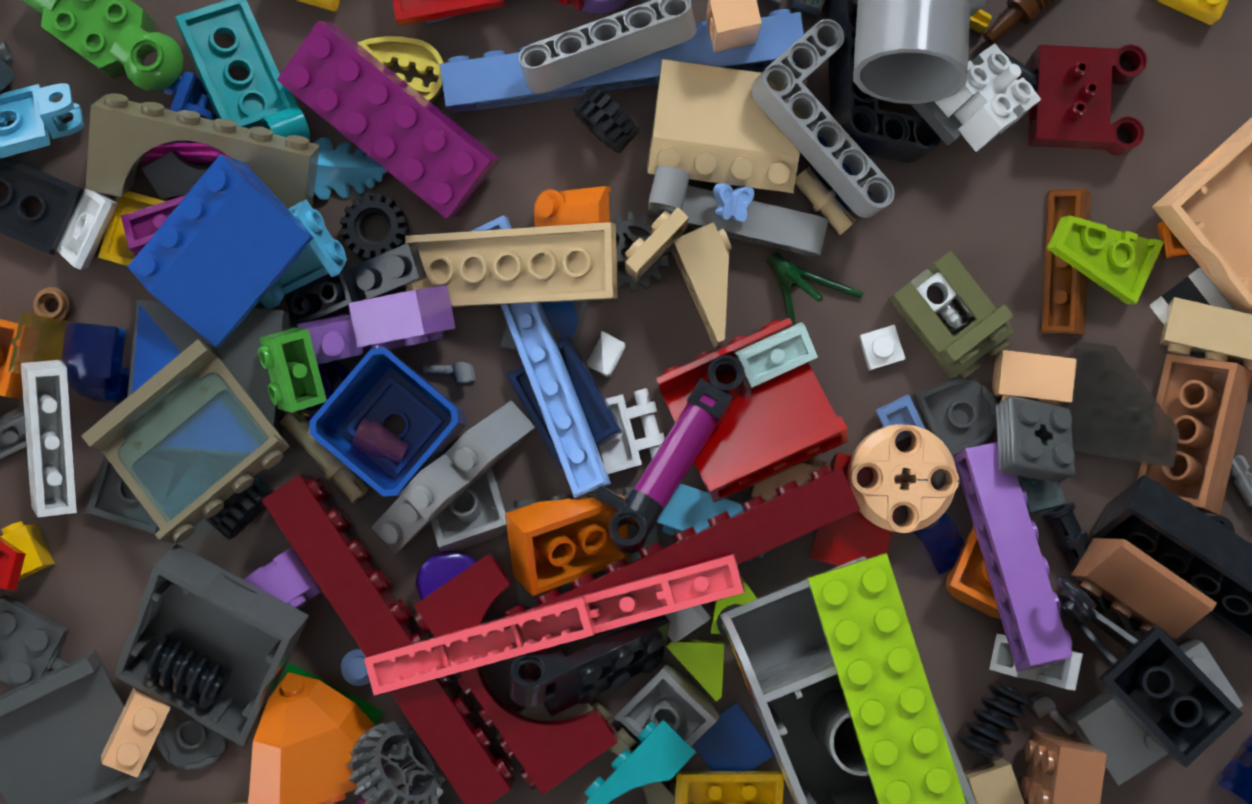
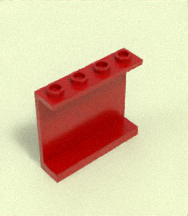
M791 319L771 321L764 325L761 331L750 336H738L731 340L728 346L715 352L713 350L703 352L693 362L682 367L677 365L665 370L662 376L656 378V381L674 421L676 422L687 405V399L700 378L707 382L708 368L715 358L721 355L736 357V351L793 326ZM808 362L752 388L748 385L744 376L740 394L732 399L731 409L719 428H715L694 463L713 503L849 442L848 428L842 417L836 416ZM722 372L716 376V379L723 384H730L735 380L734 376L727 372Z

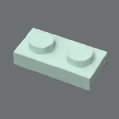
M802 322L735 352L737 359L741 361L744 367L745 378L751 388L818 358L805 324Z

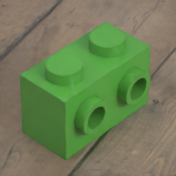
M291 328L259 337L262 346L258 348L259 359L263 368L268 369L271 383L268 384L269 397L272 403L277 405L278 409L295 412L327 401L309 329Z

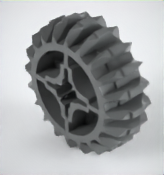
M392 721L386 724L375 725L359 737L356 745L349 752L352 758L347 766L353 773L348 780L356 783L358 788L354 795H362L365 800L364 804H438L437 800L444 793L441 786L446 779L439 773L441 768L417 732L409 730L407 723L397 725Z

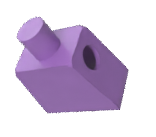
M350 312L297 324V328L309 329L317 364L361 355L372 346L357 348Z

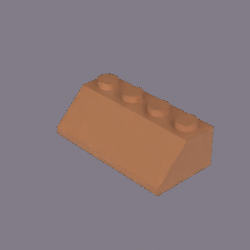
M1167 354L1137 480L1145 474L1183 500L1190 502L1200 511L1220 515L1250 389L1252 372L1238 363Z

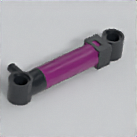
M721 355L710 363L707 382L700 378L688 397L687 405L627 499L622 498L602 485L596 489L594 498L617 511L609 523V533L613 547L619 552L633 554L645 545L647 536L715 428H719L731 409L732 399L740 394L745 376L744 367L736 357ZM722 372H727L734 376L735 380L730 384H723L716 379V376ZM625 524H632L638 528L639 532L632 539H624L618 534L619 528Z

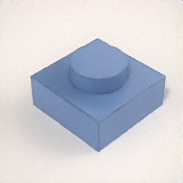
M908 394L875 410L882 427L906 424L925 429ZM906 431L900 432L896 437L895 443L909 437V433Z

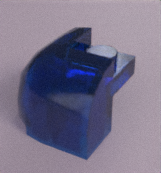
M66 323L61 360L67 367L68 384L81 397L111 404H120L128 397L130 369L122 367L126 330L114 326Z

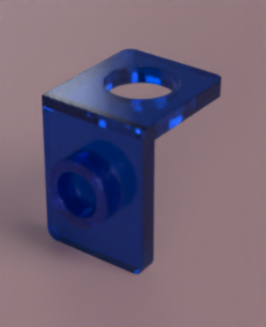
M946 513L939 518L937 525L933 528L912 531L924 544L939 574L955 566L965 543L956 524Z

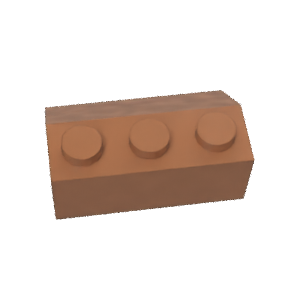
M1094 538L1071 576L1081 582L1079 587L1084 592L1097 599L1102 596L1112 603L1109 608L1123 618L1130 619L1132 617L1140 622L1141 626L1139 629L1145 634L1153 626H1157L1169 638L1177 639L1211 612L1217 604L1125 539Z

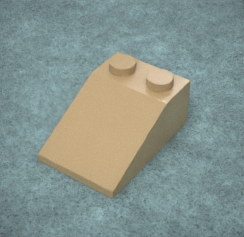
M712 222L673 239L671 252L713 347L716 349L722 346L725 340L729 250L732 247L725 230H717L715 223Z

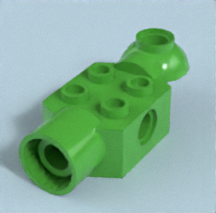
M22 0L42 15L41 27L113 79L126 73L129 80L135 86L146 91H160L170 87L179 78L183 69V54L180 46L172 37L161 32H154L155 21L131 0ZM157 52L158 58L153 65L144 66L146 56Z

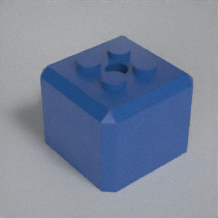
M383 347L370 349L309 421L310 435L380 495L383 497H395L402 495L400 492L422 469L443 454L465 428L466 416L463 410L399 356ZM392 415H400L405 421L404 431L397 436L390 435L385 427L387 419Z

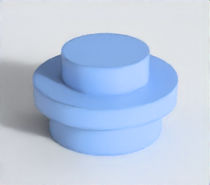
M360 648L348 652L341 662V673L344 679L355 686L370 683L364 661L366 656Z

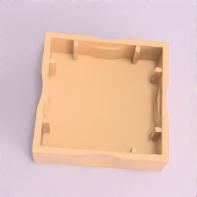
M1251 117L1152 206L1234 310L1252 314Z

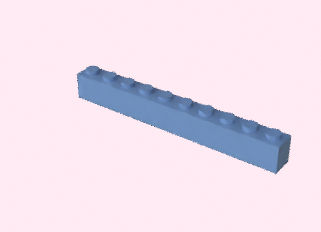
M789 9L772 11L768 17H761L762 24L756 44L713 53L705 20L698 23L695 35L684 43L545 93H534L527 87L518 57L524 47L520 48L518 53L505 54L501 50L489 51L483 54V58L469 59V56H454L448 59V63L440 64L445 106L449 115L583 96L593 86L597 89L599 88L604 93L658 85L662 59L747 71L763 70L804 35L801 12L791 13ZM793 59L795 65L801 64L798 60Z

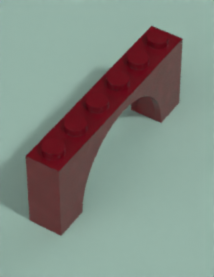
M489 553L415 604L414 607L418 613L414 615V618L424 633L427 634L431 631L434 637L480 625L483 623L492 603L512 582L494 555ZM481 666L459 672L460 675L456 677L463 691L468 696L474 694L481 704L478 712L484 722L489 727L495 725L503 736L499 739V742L506 754L511 759L516 756L524 767L520 773L527 785L532 790L538 788L542 795L618 743V736L598 707L570 719L539 720L522 715L504 704L488 685Z

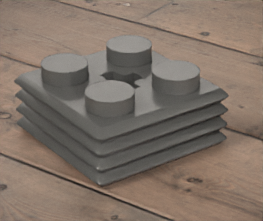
M1009 396L1008 399H1004L1000 404H996L999 469L1002 473L1057 483L1075 476L1072 417L1068 407Z

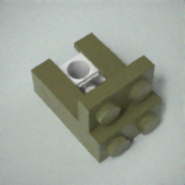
M949 251L888 298L950 379L959 374L963 379L968 377L981 366L977 360L988 352L993 357L1010 344L1006 338L1015 332L1007 322L1014 316L1008 307L1004 304L996 308L952 251ZM929 286H936L942 291L943 300L941 304H934L927 298ZM955 304L970 323H962V319L964 318V316H960V314L958 313L959 310L957 311L954 308ZM940 313L942 315V320H946V325L952 327L951 331H954L961 326L963 327L957 333L952 335V333L944 325V323L937 316V314Z

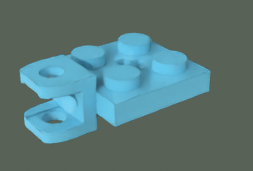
M60 83L42 88L39 84L0 94V158L49 146V133L52 139L74 134L84 128L82 109L79 104L73 103L72 90L68 84ZM57 96L63 97L59 102L54 103L52 100ZM66 117H74L72 121L68 123H62L63 119H65ZM14 121L13 124L7 126V122Z

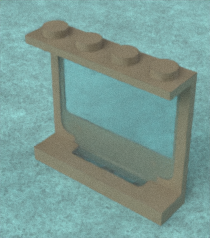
M199 339L81 435L90 448L101 451L160 528L155 533L157 538L172 544L182 542L190 537L195 531L194 526L202 519L210 518L220 512L225 505L223 503L234 493L238 494L249 488L254 482L253 477L261 470L269 469L279 463L283 458L282 453L290 447L213 348Z

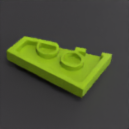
M1069 215L1060 218L1046 249L1122 302L1130 305L1137 304L1165 241L1139 237L1138 234L1133 232L1117 231L1107 228V225Z

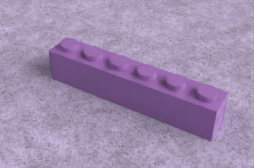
M998 442L965 448L954 458V462L1016 671L1020 672L1047 666L1073 657L1071 653V636L1064 629L1060 617V601L1056 593L1052 591L1048 578L1050 574L1049 565L1045 557L1041 555L1037 542L1039 539L1036 524L1031 521L1027 509L1028 497L1026 490L1023 486H1020L1017 475L1000 471Z

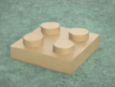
M679 207L672 214L667 210L664 211L652 224L651 227L653 229L650 232L652 235L646 241L639 238L626 251L625 273L635 282L672 245L673 239L680 237L686 230L689 217Z

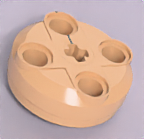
M894 424L875 430L859 443L849 462L847 481L860 507L858 511L867 520L889 531L909 533L931 525L945 513L958 488L959 476L949 449L936 435L921 427ZM902 431L908 432L911 436V444L904 451L898 450L895 444L897 435ZM863 467H869L873 472V480L869 485L861 487L857 482V473ZM942 469L946 474V482L941 488L934 489L931 484V477L935 471ZM905 505L908 509V518L904 523L896 525L892 518L893 511L898 506Z

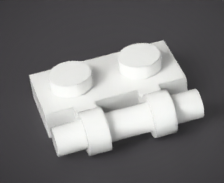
M647 388L634 391L637 406L626 408L623 394L606 399L624 430L599 446L607 474L642 465L638 452L640 450L649 448L651 458L653 459L665 440L664 433L659 432L654 413L658 412L655 401L651 402ZM640 417L646 437L635 440L630 419Z

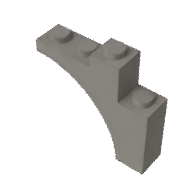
M509 401L467 430L444 455L422 469L400 492L402 495L371 528L397 554L462 492L514 450L535 429V426L512 401Z

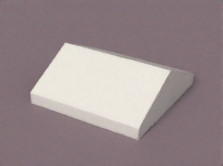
M85 187L56 251L73 267L79 270L88 268L119 202L103 193L88 190Z

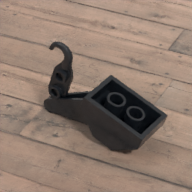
M1065 577L1057 579V582L1064 588L1057 595L1061 605V612L1082 631L1111 664V667L1098 678L1099 681L1136 724L1180 765L1187 768L1243 715L1230 699L1160 627L1153 626L1143 637L1137 640L1094 610L1097 604L1074 583ZM1082 620L1093 622L1128 651L1117 660Z

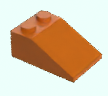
M594 497L540 501L505 513L513 576L531 596H535L570 583L588 573L594 574L605 570L604 566L625 557L626 561H629L630 554L619 552L610 541L609 523L617 511ZM627 524L621 526L618 530V534L624 539H629Z

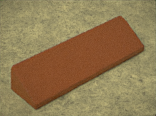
M1085 189L1048 190L1042 334L1084 336L1087 277L1046 249L1061 217L1071 215L1090 221L1091 193Z

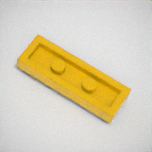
M678 771L676 773L674 804H783L784 777L779 771Z

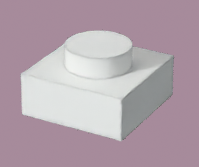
M895 324L858 336L869 371L905 360Z

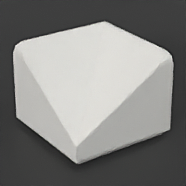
M601 331V337L587 361V367L607 378L611 377L626 350L625 343Z

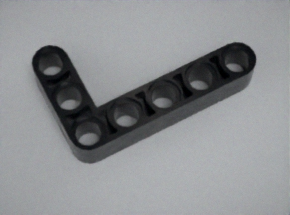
M827 0V19L836 21L843 29L845 36L841 47L829 58L830 114L867 155L912 163L937 148L941 138L923 118L879 109L878 99L862 92L854 83L857 4L851 5V0Z

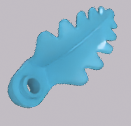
M321 137L313 142L320 145L314 196L319 200L329 199L332 189L342 199L349 198L351 185L358 194H364V183L368 188L373 189L375 187V180L381 182L382 175L387 172L384 167L368 154L365 156L366 153L360 148L351 154V144L349 142H343L335 150H333L332 141L327 137Z

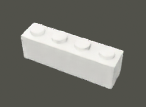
M60 360L21 363L31 507L37 517L77 513L67 367Z

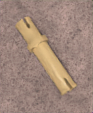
M300 410L293 412V414L289 412L284 416L280 424L292 434L325 472L324 477L329 482L333 481L352 504L358 501L357 498L360 500L370 490V487L356 473L310 435L309 420L302 415Z

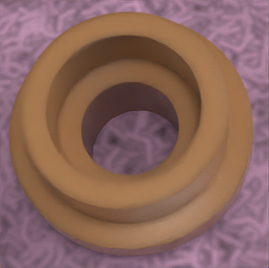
M55 287L42 289L37 293L33 301L35 315L41 321L50 324L63 321L71 309L69 296L63 290ZM56 299L58 308L56 311L50 312L48 304Z

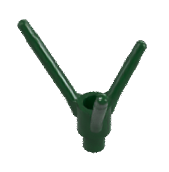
M779 252L773 253L767 260L775 269L774 275L780 280L779 286L783 295L786 316L791 319L793 325L796 322L790 293L791 289L798 285L817 302L823 300L822 295L803 279L857 298L863 296L862 291L796 266L790 259L785 260Z

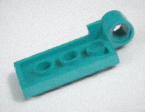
M225 0L175 16L176 26L218 119L233 120L237 123V126L245 128L260 125L272 130L275 135L284 137L298 135L310 140L307 121L298 107L292 92L277 81L280 76L279 71L247 0ZM226 33L233 38L234 45L229 48H221L214 42L213 38L217 34ZM233 66H242L248 71L249 77L243 81H237L231 78L228 70Z

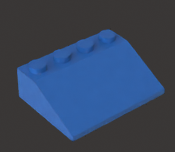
M220 154L132 260L128 268L154 297L211 344L220 348L314 237L245 162Z

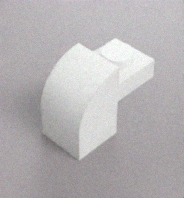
M997 634L989 670L1075 691L1083 654L1071 651L1073 657L1059 663L1017 672L1006 635Z

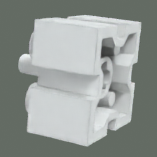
M993 44L975 59L968 61L966 85L956 94L935 101V103L948 118L954 114L962 124L958 130L975 152H977L998 134H1001L1016 123L1042 99L1023 77L1017 80L1021 75L1020 67L1012 64L997 45Z

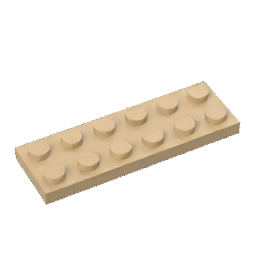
M612 222L405 236V244L416 243L427 276L423 280L406 286L407 291L447 285L451 307L618 299L616 224Z

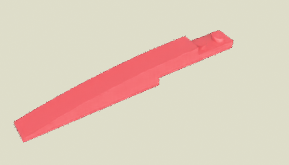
M732 554L366 657L364 661L375 696L593 636L606 630L741 594L745 590L735 555Z

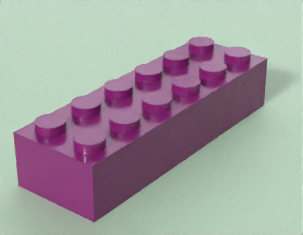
M318 21L277 79L279 83L446 219L456 217L461 213L500 161L490 150L334 23Z

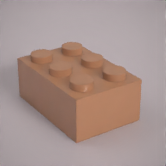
M1033 731L1032 740L1028 739L1025 746V761L1029 762L1027 777L1023 776L1020 783V792L1024 803L1100 804L1107 754L1077 737Z

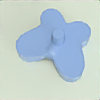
M716 184L713 189L715 200L718 203L715 211L716 217L725 220L731 218L733 221H745L748 217L747 207L754 198L753 188L742 186L733 191L729 184Z

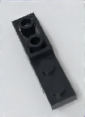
M406 243L351 268H342L340 274L335 277H331L330 274L322 276L284 296L294 327H297V324L350 311L348 303L396 294L405 290L404 287L423 280L427 276L416 243Z

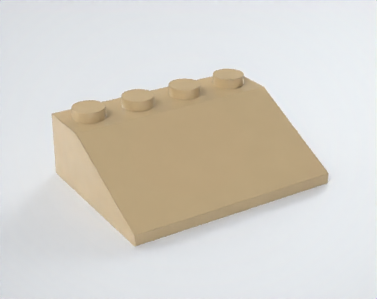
M662 59L647 162L648 174H655L657 166H669L688 172L690 174L689 179L793 193L800 151L752 97V83L761 72ZM805 79L802 83L807 87V79ZM767 80L769 86L773 90L778 91V88L775 85V83ZM792 108L795 116L803 119L800 111Z

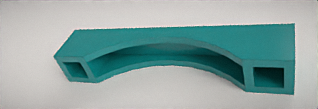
M664 720L658 725L651 721L637 736L641 741L639 746L632 753L625 749L610 764L615 771L607 780L604 781L599 776L584 792L589 798L584 804H608L631 789L649 783L669 781L696 751Z

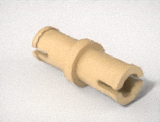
M810 166L796 177L795 185L814 205L811 209L815 213L819 211L838 232L839 236L857 221L835 197L837 193L833 189L830 191L811 170Z

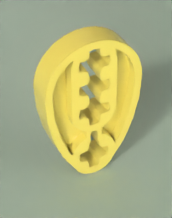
M383 36L357 42L385 66L392 67L394 61L398 62L400 69L404 71H409L411 66H416V70L420 75H427L429 70H433V74L438 80L437 82H431L429 87H424V82L420 78L414 77L411 83H408L405 75L401 73H396V75L431 103L441 95L443 85L440 64L443 63V60L438 51L429 43L420 39L402 36Z

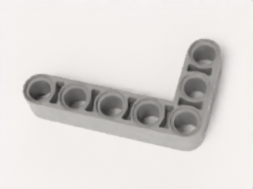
M648 0V2L524 47L518 57L527 87L534 93L549 92L690 40L697 30L691 0Z
M823 19L817 22L752 83L751 94L759 107L849 208L858 216L869 218L892 203L895 195L894 187L889 179L802 83L828 60L844 42L845 36L841 26L834 20ZM818 37L822 38L827 46L822 45ZM793 59L798 60L801 63L802 68L797 67L793 62ZM767 80L775 83L778 91L773 90ZM792 108L800 111L803 119L795 116ZM817 136H821L826 141L827 147L820 144ZM842 163L850 168L852 175L845 172ZM867 191H870L875 196L876 203L870 200Z
M657 166L648 202L647 216L656 220L664 211L667 210L672 214L679 207L689 217L687 228L696 230L714 222L717 230L724 229L729 238L806 256H821L829 222L826 218L752 200L747 207L748 217L745 221H733L731 218L728 220L718 219L715 215L718 203L715 200L713 191L689 186L690 174L684 170L669 166Z

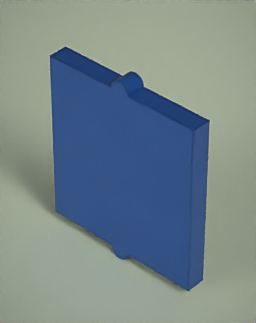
M737 701L718 714V720L693 744L711 771H753L774 756L770 747Z

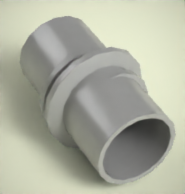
M851 0V5L857 4L854 83L862 92L876 99L893 103L921 104L939 101L956 94L966 85L970 16H973L987 3V0Z

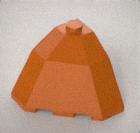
M288 672L268 698L253 740L248 804H334L346 799L345 793L358 788L356 783L348 780L353 773L347 766L352 758L349 752L356 745L359 737L374 727L375 724L356 703L322 681Z

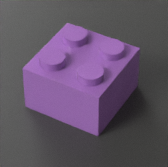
M447 285L416 289L348 303L357 348L372 345V348L385 347L386 349L424 343L443 339V331L456 328Z

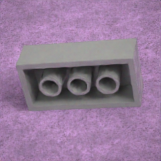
M1187 638L1177 644L1237 708L1243 706V703L1202 641ZM1107 690L1066 716L1082 741L1107 754L1104 777L1117 786L1168 754L1136 724Z

